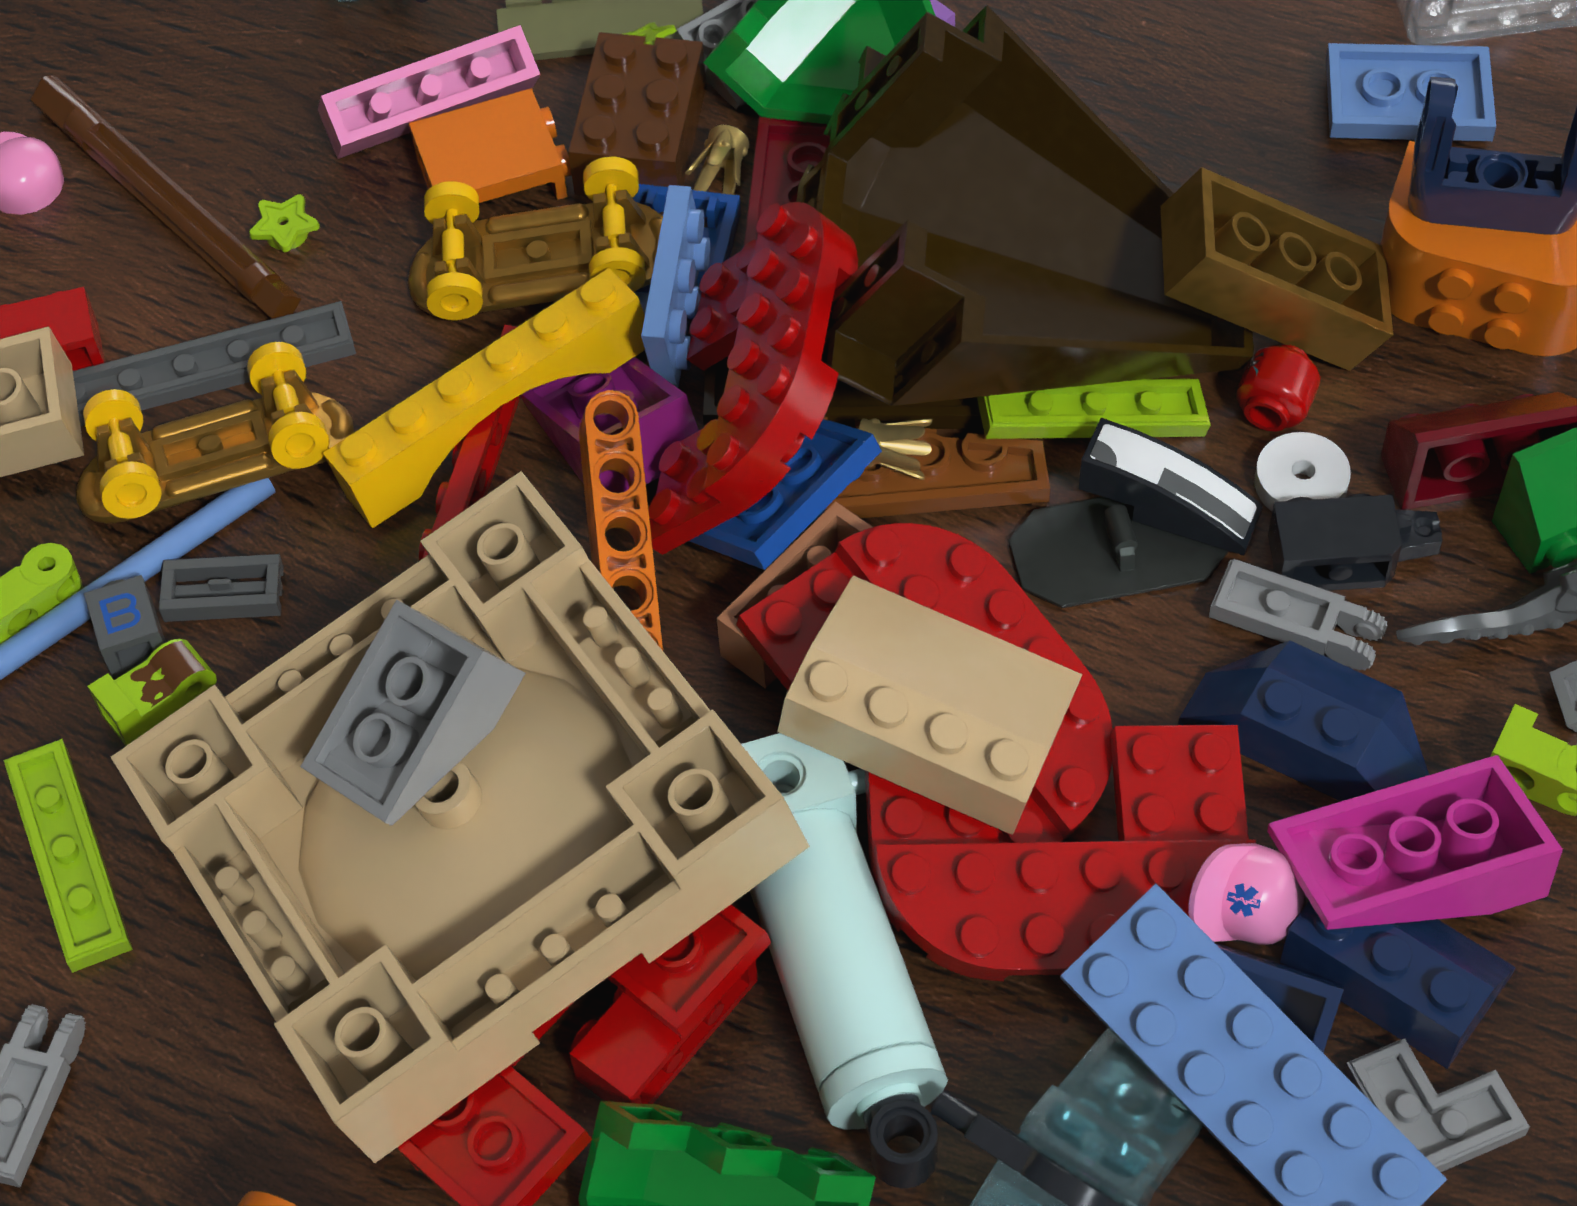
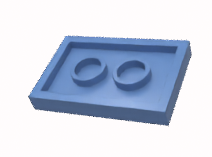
M1328 43L1326 72L1330 138L1416 140L1430 77L1455 79L1458 86L1452 118L1456 123L1453 141H1493L1496 130V117L1489 47Z
M669 185L641 337L650 368L678 388L681 370H690L692 364L687 360L691 336H688L690 320H693L697 314L702 292L699 287H696L699 271H707L709 266L710 239L703 237L704 212L701 209H696L691 187Z

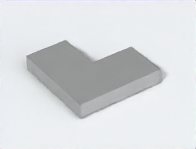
M1405 1038L1347 1062L1343 1071L1345 1076L1440 1172L1524 1137L1530 1128L1496 1070L1437 1094Z

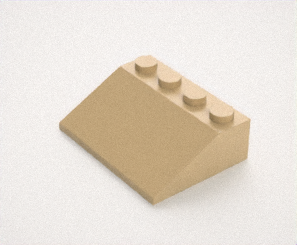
M852 576L811 644L784 700L777 732L1013 835L1083 674L856 576Z

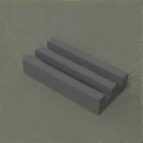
M280 554L163 560L159 611L163 621L281 616L279 596H282L281 576L284 574V565ZM262 577H266V581H250V582H232V581H231V579L262 578ZM209 580L208 584L176 585V582Z

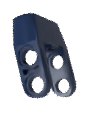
M1430 77L1414 145L1408 195L1409 209L1412 213L1423 221L1436 224L1547 235L1561 234L1568 231L1577 221V106L1562 157L1451 147L1456 130V123L1452 118L1458 86L1455 79Z

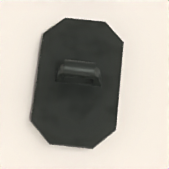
M1105 497L1033 510L1009 539L1010 549L1022 590L1060 608L1206 581L1229 551L1132 521L1134 506Z

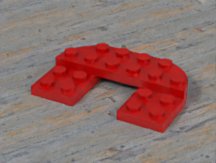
M793 202L784 205L774 203L761 214L757 222V240L754 239L748 242L740 252L723 263L713 264L701 279L699 288L702 292L697 314L690 325V334L692 336L687 360L704 371L728 356L727 367L729 371L724 394L717 406L718 420L714 419L707 423L704 428L682 441H675L670 444L659 461L660 478L656 495L648 511L652 549L662 555L742 513L768 494L790 471L791 468L785 463L797 453L805 436L812 440L829 407L839 373L821 361L834 293L858 270V254L855 242L849 234L806 203Z
M915 523L886 524L862 530L840 541L834 553L739 615L736 626L787 691H789L811 644L852 576H856L1083 674L1017 827L1013 835L998 829L999 843L1064 842L1092 811L1105 789L1112 768L1110 732L1113 730L1108 706L1095 679L1009 572L986 550L956 533L930 525Z
M1238 725L1115 726L1110 732L1119 841L999 843L998 828L865 771L870 868L889 920L898 932L902 929L915 944L928 953L926 958L937 965L971 978L1004 981L1007 976L1062 975L1155 883L1189 916V900L1193 883L1206 859L1215 850L1224 845L1256 843V840H1249Z
M730 904L651 963H648L642 953H640L607 978L684 1040L772 942L763 928ZM573 1003L533 1031L538 1040ZM525 1055L397 1147L417 1171L420 1170L459 1206H533L592 1141V1138L582 1126L513 1069Z

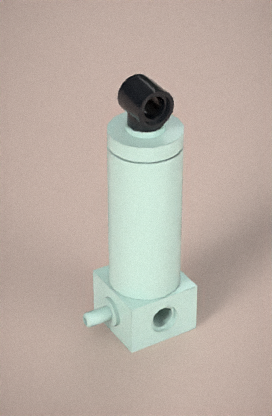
M781 733L743 743L741 745L784 797L810 846L752 888L750 894L761 926L767 932L772 942L769 945V949L827 1119L832 1126L838 1128L866 1129L870 1138L872 1168L878 1178L892 1187L900 1189L914 1188L927 1181L934 1172L937 1162V1125L930 1111L924 1106L930 1104L944 1091L948 1079L857 835L856 795L866 793L865 770L859 768L848 772L843 760ZM897 1136H909L917 1140L920 1146L911 1153L901 1154L891 1150L887 1144Z

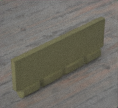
M505 0L506 8L496 9L498 33L521 25L535 61L593 54L599 32L623 34L636 31L651 22H655L657 27L674 25L678 29L704 14L702 0H552V3L543 4L542 0ZM675 33L664 38L674 39Z

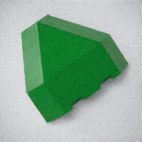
M757 0L748 12L727 32L703 63L761 117L828 124L842 94L851 95L858 87L860 69L858 61L865 47L869 46L887 56L926 12L934 16L936 15L930 0Z
M600 1101L578 1198L580 1206H869L876 1177L836 1153L811 1147L808 1155L797 1154L786 1148L775 1147L771 1144L773 1136L723 1122H720L717 1127H702L695 1123L682 1122L683 1111L661 1105Z

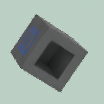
M142 575L127 580L111 581L102 588L84 593L98 646L113 680L146 661L154 650L166 643L154 602Z

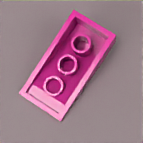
M1498 755L1274 821L1268 824L1267 829L1279 852L1288 860L1296 880L1327 930L1489 915L1548 897L1563 850Z

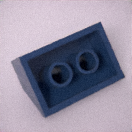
M1310 901L1288 929L1280 963L1285 966L1344 985L1341 1002L1399 1039L1405 1038L1410 1046L1446 1069L1449 1068L1516 968L1438 919L1327 930Z

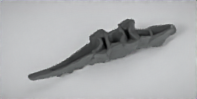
M1577 561L1544 572L1545 585L1493 612L1443 617L1396 630L1397 640L1410 642L1414 645H1421L1427 641H1438L1441 644H1445L1459 638H1464L1465 640H1478L1481 637L1505 639L1508 638V635H1532L1536 630L1558 629L1564 623L1577 620Z

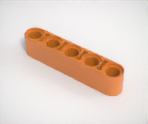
M607 390L599 392L590 399L579 424V443L591 562L612 588L621 585L629 586L638 593L641 606L631 612L663 651L639 416L636 405L629 396L620 391ZM602 413L612 414L621 422L623 431L615 435L605 434L595 426L593 418ZM608 470L617 471L627 479L629 489L621 493L610 492L601 484L599 475ZM612 528H623L632 535L635 548L626 552L613 549L607 543L605 532Z

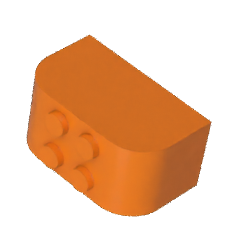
M1409 141L1390 198L1380 243L1386 259L1391 314L1407 323L1432 329L1441 334L1455 335L1490 344L1495 348L1509 349L1534 356H1556L1576 349L1577 221L1568 231L1555 235L1436 224L1423 221L1412 213L1408 204L1415 142Z

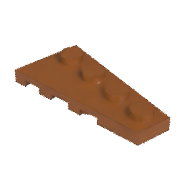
M856 420L855 427L853 428L859 429L861 421ZM925 428L924 435L914 440L929 443L932 448L931 453L927 456L907 455L919 461L921 466L919 471L924 474L925 480L881 464H875L872 467L867 466L862 475L851 482L826 507L825 511L835 501L860 519L1049 502L1050 483L1043 441L1029 439H986L984 434L968 433L964 439L942 437L937 434V429Z

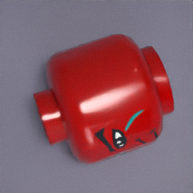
M1293 345L1264 347L1254 353L1238 385L1236 398L1241 409L1244 411L1246 419L1251 424L1266 431H1282L1286 428L1295 427L1305 420L1319 389L1321 377L1316 365L1302 349Z

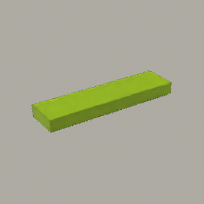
M1142 379L977 397L986 439L1092 438L1100 418L1133 428L1152 437H1205L1211 426L1199 379Z
M63 739L3 760L65 960L71 972H76L133 950L72 761Z

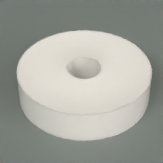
M1293 432L1273 439L1263 448L1256 466L1255 489L1260 500L1271 511L1273 510L1274 502L1288 501L1297 497L1311 499L1345 498L1351 470L1346 455L1331 440L1313 433ZM1295 474H1305L1310 479H1299Z

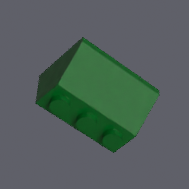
M1577 427L1512 454L1492 522L1529 574L1550 565L1554 568H1559L1577 558Z

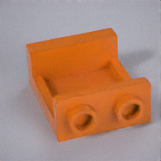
M532 88L409 123L416 159L428 189L438 183L447 181L465 183L476 190L479 196V203L550 183L557 200L568 197L565 177L572 176L569 155L564 144L555 146L553 138L557 137V131L552 113L548 106L544 108L539 107Z

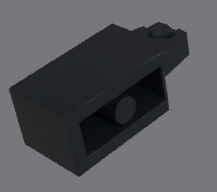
M1359 493L1345 498L1311 499L1297 497L1288 501L1274 502L1268 539L1274 573L1332 591L1385 587L1394 577L1398 562L1439 554L1442 545V532L1437 512L1395 509L1393 495L1371 496Z

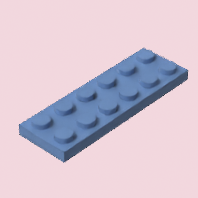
M1156 883L1060 976V979L1280 1206H1421L1447 1180Z

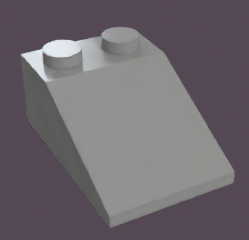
M396 600L300 767L378 819L393 825L495 728L526 673L442 623Z

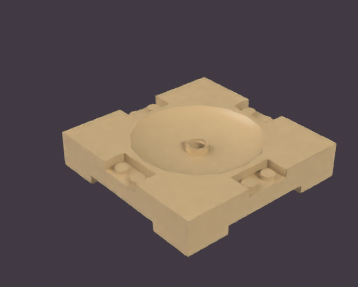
M522 471L421 540L420 542L429 555L230 694L224 696L218 687L213 685L111 756V759L158 836L178 860L276 1021L274 1024L331 1119L374 1163L385 1157L540 1044L533 1033L534 1030L630 960L642 953L648 963H651L810 847L782 794L716 712L710 710L592 564L580 543ZM398 600L442 623L526 674L495 728L396 823L389 825L300 766L395 601Z

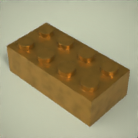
M1203 167L1161 205L1164 294L1166 296L1285 345L1296 346L1307 354L1348 371L1393 336L1387 266L1382 245Z

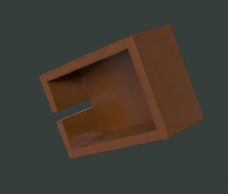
M599 32L568 151L575 195L586 196L583 181L584 170L591 162L603 157H621L632 162L638 170L639 184L668 187L669 185L684 186L685 172L689 166L707 86L702 41L656 37L654 45H647L646 36Z

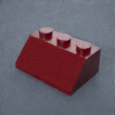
M1560 392L1536 396L1533 394H1523L1507 401L1484 405L1466 404L1455 410L1427 415L1414 413L1403 416L1398 420L1389 421L1381 457L1400 509L1408 510L1501 493L1512 454L1577 427V399Z

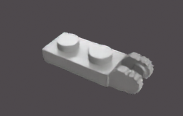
M1236 559L1230 560L1209 613L1210 618L1283 643L1291 640L1323 656L1326 654L1330 659L1358 671L1370 669L1375 660L1376 651L1373 650V646H1369L1368 643L1362 640H1356L1355 637L1377 641L1382 639L1388 626V621L1384 620L1385 617H1382L1380 613L1345 601V596ZM1336 624H1338L1346 634L1334 631Z
M34 1004L28 1005V1008L25 1009L10 1043H4L0 1052V1183L19 1188L22 1185L71 1069L69 1064L75 1060L86 1029L85 1018L71 1013L66 1014L62 1018L58 1030L55 1032L47 1053L39 1052L38 1049L41 1045L42 1037L48 1027L49 1013H47L48 1009Z

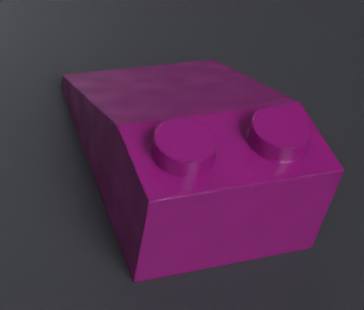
M636 357L611 373H588L560 378L530 389L520 395L523 403L583 484L579 424L590 399L599 392L607 390L620 391L629 396L636 405L639 416L646 484L660 477L659 461L667 447L673 442L682 441L699 431L686 394ZM602 413L593 418L595 426L605 434L615 435L623 431L621 422L612 414ZM608 470L599 475L601 484L610 492L621 493L629 489L627 479L617 471Z

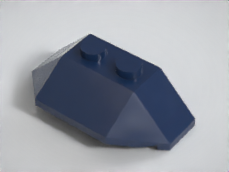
M1291 640L1206 672L1178 721L1179 725H1238L1240 754L1340 802L1429 775L1401 691Z

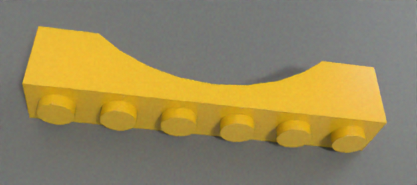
M608 268L323 452L346 497L373 529L419 499L433 474L453 447L475 425L503 404L530 389L560 378L588 373H611L643 352L645 348L641 334L645 313L639 297Z

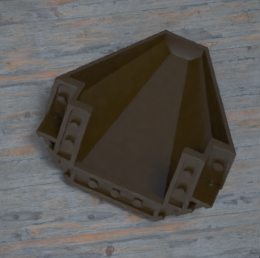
M988 5L962 31L926 12L887 56L869 46L865 47L858 61L860 63L858 87L851 95L842 94L823 133L830 137V144L826 148L822 160L816 166L808 164L798 185L796 201L812 206L852 237L857 248L858 270L833 296L821 361L839 373L837 380L890 406L1226 370L1239 371L1248 364L1254 352L1253 331L1164 294L1161 205L1174 193Z

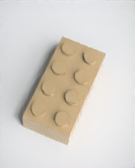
M50 327L0 339V477L84 456L72 363Z

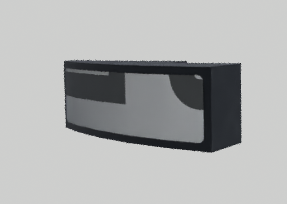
M1100 418L1081 460L1078 489L1134 506L1132 521L1243 556L1245 555L1261 516L1263 505L1237 484L1207 464L1170 444L1104 418Z

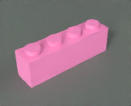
M521 25L321 95L318 112L337 159L411 133L410 122L530 88L533 89L540 76V72Z

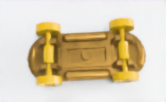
M621 157L599 158L585 168L583 173L584 192L593 203H579L500 215L478 221L476 220L479 216V196L476 190L461 182H441L429 188L424 196V214L426 219L433 224V237L418 251L410 266L408 277L410 295L421 310L432 316L446 320H462L480 312L558 301L608 268L635 292L651 284L663 216L651 207L634 201L633 197L639 190L638 170L632 162Z
M285 342L264 344L257 348L249 357L247 363L249 379L252 387L262 395V398L253 401L243 400L158 425L153 430L140 433L143 426V415L138 400L132 394L123 390L111 389L102 391L89 399L83 411L86 431L97 442V456L89 463L80 477L76 487V500L82 513L94 522L107 524L126 522L155 511L286 472L318 465L327 461L323 452L354 433L352 417L347 409L336 400L309 391L304 384L306 367L303 357L296 347Z

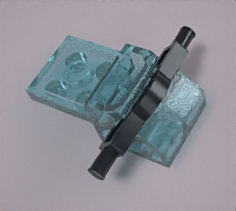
M1109 1028L1105 1030L1058 1088L1052 1084L1027 1114L1019 1128L1021 1130L1019 1135L990 1116L980 1113L946 1089L940 1094L931 1109L933 1116H937L964 1134L965 1138L999 1159L970 1206H1148L1154 1192L1204 1128Z

